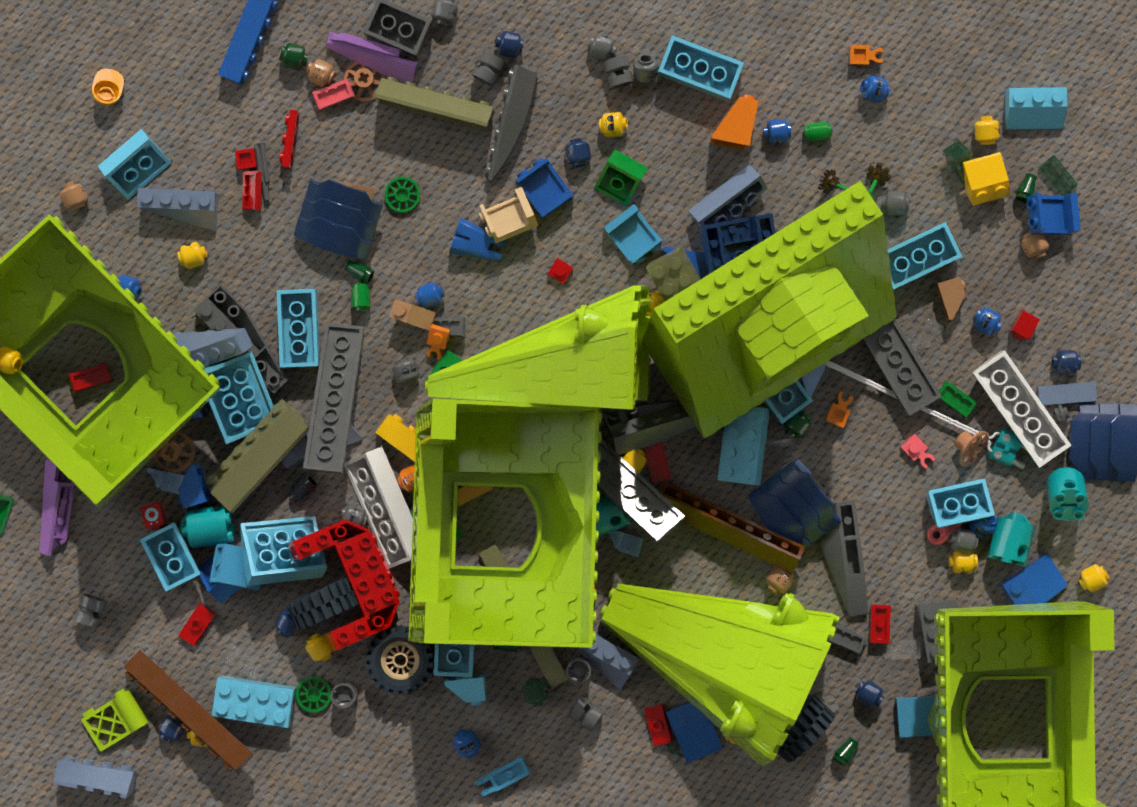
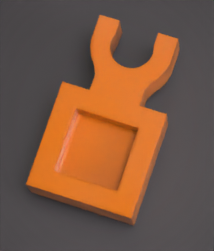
M850 45L849 65L868 66L869 61L875 64H882L883 59H877L875 54L883 53V48L871 51L870 45Z
M434 324L431 325L427 344L431 345V347L427 351L426 356L430 357L434 351L437 353V360L442 358V349L447 347L450 329Z
M839 392L837 396L838 403H832L825 421L844 428L851 411L846 407L852 402L853 396H849L847 401H843V392Z

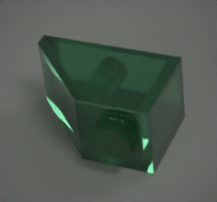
M958 140L944 149L943 152L948 164L965 188L963 162L973 160L974 158L971 151Z

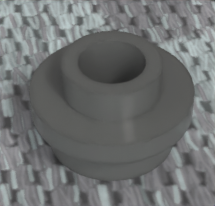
M1058 405L1059 407L1055 408L1059 423H1067V418H1070L1067 407L1063 408L1062 405Z

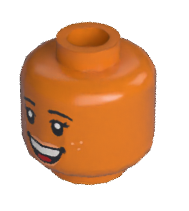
M415 464L402 469L400 476H398L400 487L407 492H414Z

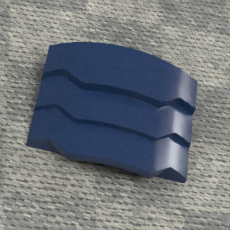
M310 179L294 236L333 253L367 259L383 204L371 200L366 191L343 185L331 179L322 183Z
M773 213L698 226L700 243L703 246L708 273L714 272L775 234Z
M1079 402L1078 414L1070 421L1071 446L1069 448V461L1076 467L1077 471L1081 472L1084 479L1136 481L1137 405Z
M794 461L748 495L755 511L769 530L805 546V549L842 521L834 512V503L820 489L810 473L802 472Z

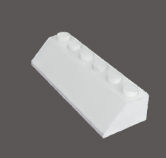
M1005 350L1000 351L972 372L1039 468L1071 446Z
M383 447L345 462L344 467L361 507L366 510V515H368L367 521L377 539L378 547L384 556L388 568L410 561L413 518Z

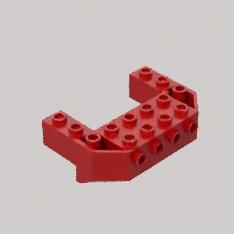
M342 520L287 544L294 561L324 549L327 552L336 549L362 612L354 615L356 620L325 633L332 651L344 648L389 628L400 602L398 598L400 597L399 591L391 582V572L389 569H386L383 563L385 559L382 552L378 551L375 535L369 529L348 520ZM344 526H347V527H349V528H352V529L356 530L357 532L352 531V530H349V529L345 528Z

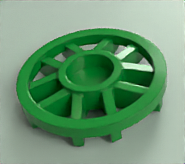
M397 177L386 186V203L396 212H409L420 201L419 186L411 178ZM399 180H406L403 186L400 185ZM408 181L413 183L409 189L406 188ZM394 182L399 186L396 190L392 186ZM414 186L417 189V193L410 192ZM389 188H391L395 193L388 195ZM410 195L417 196V200L410 199ZM395 196L396 200L389 202L388 198ZM408 201L414 203L410 208L408 207ZM398 202V209L391 204ZM401 202H405L406 209H401Z
M317 676L307 677L299 683L296 689V700L305 711L319 712L329 705L332 690L328 682L323 678ZM312 679L318 680L315 686L311 682ZM306 681L311 686L309 689L304 685ZM320 681L324 683L321 689L317 687ZM301 686L306 692L299 693ZM327 686L329 693L322 692V690ZM306 695L307 699L301 701L299 696ZM322 695H325V696H329V697H328V700L326 701V700H324V699H321V696H322ZM309 701V708L305 707L302 703ZM319 701L326 703L324 706L319 708ZM312 702H316L317 709H312Z

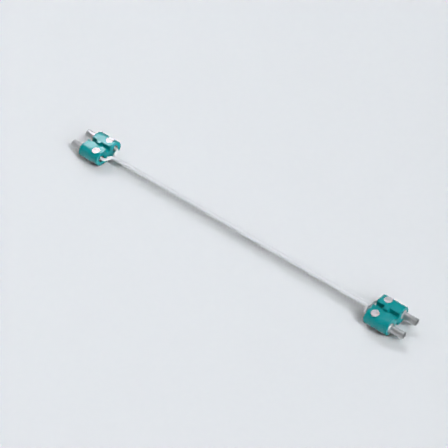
M831 361L825 363L830 368L896 398L893 391ZM926 406L920 409L972 435L979 432ZM1002 428L1000 432H995L992 436H989V439H993L998 435L991 449L990 440L988 441L987 449L990 451L988 458L1007 467H1010L1012 464L1024 469L1026 463L1015 459L1020 447L1023 449L1025 447L1014 432Z

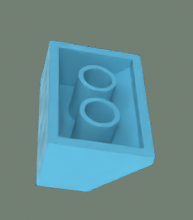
M1067 87L1009 88L1005 91V130L1063 129L1067 111Z
M140 129L98 167L104 176L129 200L138 192V188H143L172 162L154 141Z
M985 479L930 490L926 496L931 516L937 528L995 516Z
M175 522L140 539L165 591H169L201 574Z

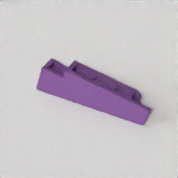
M330 32L326 44L327 48L388 77L396 78L398 82L403 84L406 81L413 82L417 62L400 58V49L346 33H340L339 35Z
M49 459L45 461L40 553L48 556L52 554L51 552L54 548L62 545L67 540L75 484L69 482V478Z

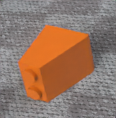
M751 95L739 97L712 134L709 143L747 151L750 146L759 100H755V97Z

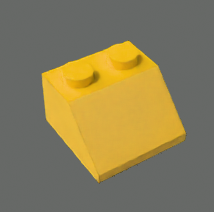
M1000 152L963 162L965 190L973 206L1010 196L1009 179Z

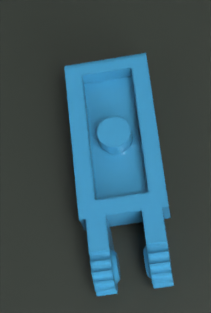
M520 756L489 772L486 776L475 781V784L479 786L491 780L493 786L482 790L481 795L483 797L526 777L531 772L523 757Z

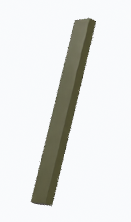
M496 544L479 553L486 567H508ZM529 646L551 688L568 680L552 647Z

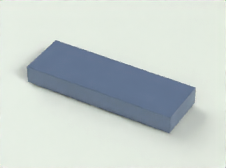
M1096 382L1037 386L1038 399L1043 405L1097 401Z

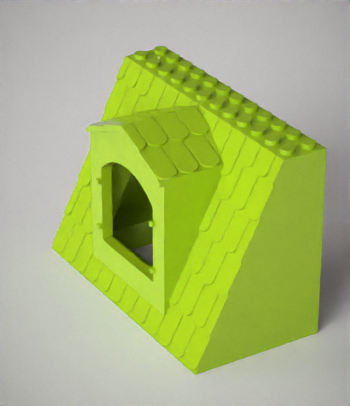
M861 181L653 309L642 344L703 438L711 436L723 426L730 424L739 416L746 414L750 409L762 404L769 397L776 395L788 385L795 383L804 375L811 373L815 368L827 363L834 356L841 354L850 346L857 344L863 338L896 318L897 313L894 302L895 297L884 216Z
M49 214L0 259V348L6 346L19 351L24 365L66 325L76 324L85 326L103 335L115 347L123 364L124 381L82 421L75 425L21 370L11 375L0 371V410L100 510L219 391V381L214 375H207L205 366L199 360L194 361L191 358V352L184 345L180 347L177 344V338L170 331L166 333L163 330V324L156 317L152 319L148 315L149 310L143 303H136L134 294L128 288L124 290L121 287V281L114 274L109 275L106 270L107 267L99 259L95 261L92 258L93 253L85 245L81 247L78 244V238L72 231L66 232L63 222L57 216L53 218Z
M433 398L417 408L408 641L433 644L592 648L593 643L596 641V633L593 631V623H596V611L593 610L594 603L597 601L594 583H597L595 563L598 561V552L595 551V543H598L599 538L598 531H596V523L599 522V511H596V503H599L600 493L597 491V483L600 482V471H597V465L601 460V452L598 451V443L601 442V431H598L599 423L602 421V412L599 411V407ZM458 486L521 488L526 493L535 512L537 530L533 548L519 568L455 566Z
M1085 601L937 609L934 623L935 626H938V634H935V646H938V654H935V665L938 666L935 683L938 686V691L934 694L935 699L927 721L933 734L934 742L939 748V754L936 756L937 766H940V774H937V785L940 786V794H937L938 806L1108 807L1096 799L1094 651L1115 650L1114 610ZM1045 679L1047 758L982 759L977 754L967 734L966 710L974 689L982 680Z

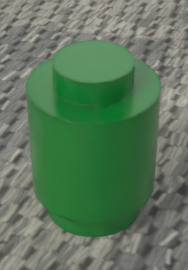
M827 121L809 123L808 126H804L805 140L811 143L829 140V136H832L831 125H828Z
M353 284V289H351V308H354L355 312H366L367 308L371 307L368 284Z

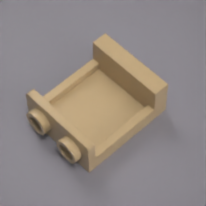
M522 187L515 189L517 196L488 209H485L483 204L480 205L482 210L479 213L483 224L487 222L486 232L489 238H494L495 243L538 226Z

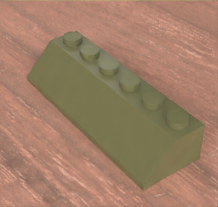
M393 77L382 78L376 90L374 98L379 104L489 131L494 108L490 106L491 103L472 102L470 97H453L454 94L451 92L443 91L438 93L435 92L434 88L424 86V89L418 88L415 83L408 81L405 84L399 83L398 79Z
M281 399L278 404L273 406L267 416L261 419L255 429L246 436L244 441L233 450L232 454L221 463L220 467L208 477L205 482L208 490L231 513L242 504L309 431V426L299 411Z

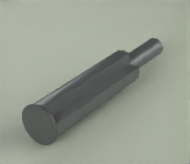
M256 143L254 148L257 171H262L264 201L267 202L270 200L267 183L270 182L265 143Z

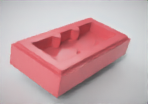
M348 78L312 92L319 111L355 97Z

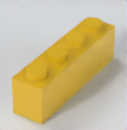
M389 414L375 433L415 462L416 428L412 425L409 427L404 425V419L397 414L393 416Z

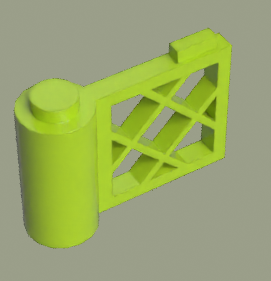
M123 688L114 694L115 698L96 710L91 708L82 714L84 718L81 721L100 752L149 722L130 690L125 691ZM110 705L115 711L114 718L104 716L106 708ZM91 717L100 718L98 728L92 727L88 719ZM103 720L113 722L111 731L102 729ZM116 723L123 724L127 732L123 734L115 733ZM101 733L110 735L109 742L104 746L99 739Z

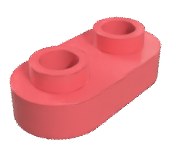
M962 523L937 528L936 524H934L927 531V539L935 545L943 544L948 539L950 532L961 527ZM936 531L940 534L937 539L933 537V533Z

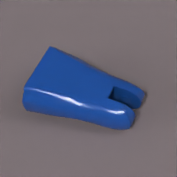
M460 218L449 253L499 262L503 260L504 255L491 251L492 246L496 245L497 247L507 248L508 242L503 240L495 243L493 237L489 238L486 230Z

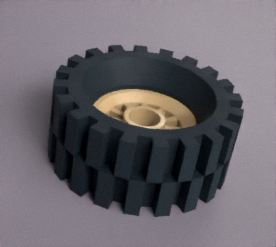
M345 577L297 598L286 605L299 631L346 611L359 603L348 577Z
M398 625L397 627H389L379 633L369 645L365 659L367 660L366 670L370 673L368 675L369 678L375 681L374 685L377 688L381 687L383 692H392L393 695H407L412 691L415 692L427 682L433 671L435 656L433 654V646L430 643L408 641L409 626L403 627V625ZM405 647H408V648H409V650H408L407 652H404V651H405ZM396 656H405L406 663L402 665L398 664L396 662Z
M814 693L806 698L795 724L790 730L785 729L788 736L777 753L787 763L803 755L812 744L818 741L817 739L825 733L824 731L834 721L835 714Z

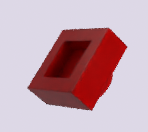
M254 148L235 151L238 171L257 168Z
M557 258L547 274L564 284L573 267Z

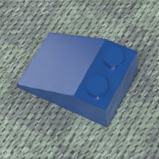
M1048 553L998 583L1012 605L1046 603L1068 586Z
M689 701L666 709L667 716L687 763L723 749L712 722Z

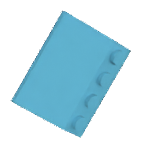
M252 351L205 366L207 375L212 374L219 381V391L207 404L222 441L228 444L247 436L273 408L271 398Z
M315 516L240 524L243 567L247 586L323 577L327 569L323 550L294 561L287 545L292 541L318 531Z

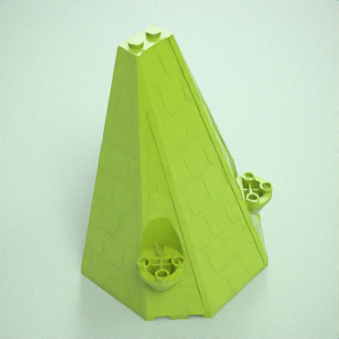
M631 286L588 306L581 305L575 312L428 376V381L426 380L425 392H428V397L633 410L635 408V400L648 401L650 398L651 356L642 344L650 320V316H647V312H651L650 286Z
M618 584L616 589L612 587L608 596L611 600L608 606H603L599 614L602 616L600 622L662 676L673 688L681 693L693 706L700 710L723 732L724 737H729L762 766L774 761L780 746L783 745L788 736L785 729L790 730L795 724L830 648L831 643L827 642V638H833L836 630L835 626L840 618L833 613L805 610L804 606L794 598L792 593H785L779 605L772 606L756 602Z

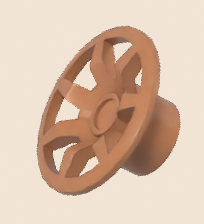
M354 62L346 70L344 80L348 78L349 73L354 76V81L350 83L351 87L357 86L359 88L354 99L364 102L374 100L375 95L371 86L379 85L380 81L374 80L373 77L377 71H370L362 64V68L355 72L352 69L360 65V63ZM380 73L381 77L385 79V75ZM365 89L371 95L368 98H361L360 96Z
M178 431L172 437L171 442L166 443L162 447L161 453L154 455V459L163 470L173 473L180 472L191 465L195 456V447L192 440L186 434ZM176 435H180L186 440L178 444L176 443ZM187 443L190 444L191 454L182 450ZM182 456L190 457L188 463L183 466L180 458ZM158 457H163L167 461L165 466L160 463ZM173 461H176L180 468L170 469L168 467Z
M964 431L957 437L955 447L961 451L959 457L961 466L967 467L973 464L983 454L989 441V434L986 431L978 432L974 436Z

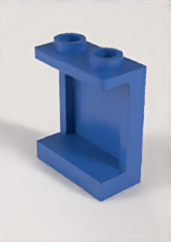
M540 158L532 164L534 166L529 171L525 169L517 175L516 183L519 187H522L526 197L541 218L544 219L572 199L574 195L567 188L547 158L544 160Z
M1035 193L1027 197L1031 234L1072 235L1081 231L1077 193H1069L1065 196H1049Z

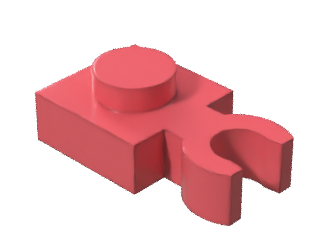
M915 434L900 447L913 461L919 458L920 465L924 468L928 467L924 463L925 458L928 457L931 461L935 460L933 455L924 452L928 447Z

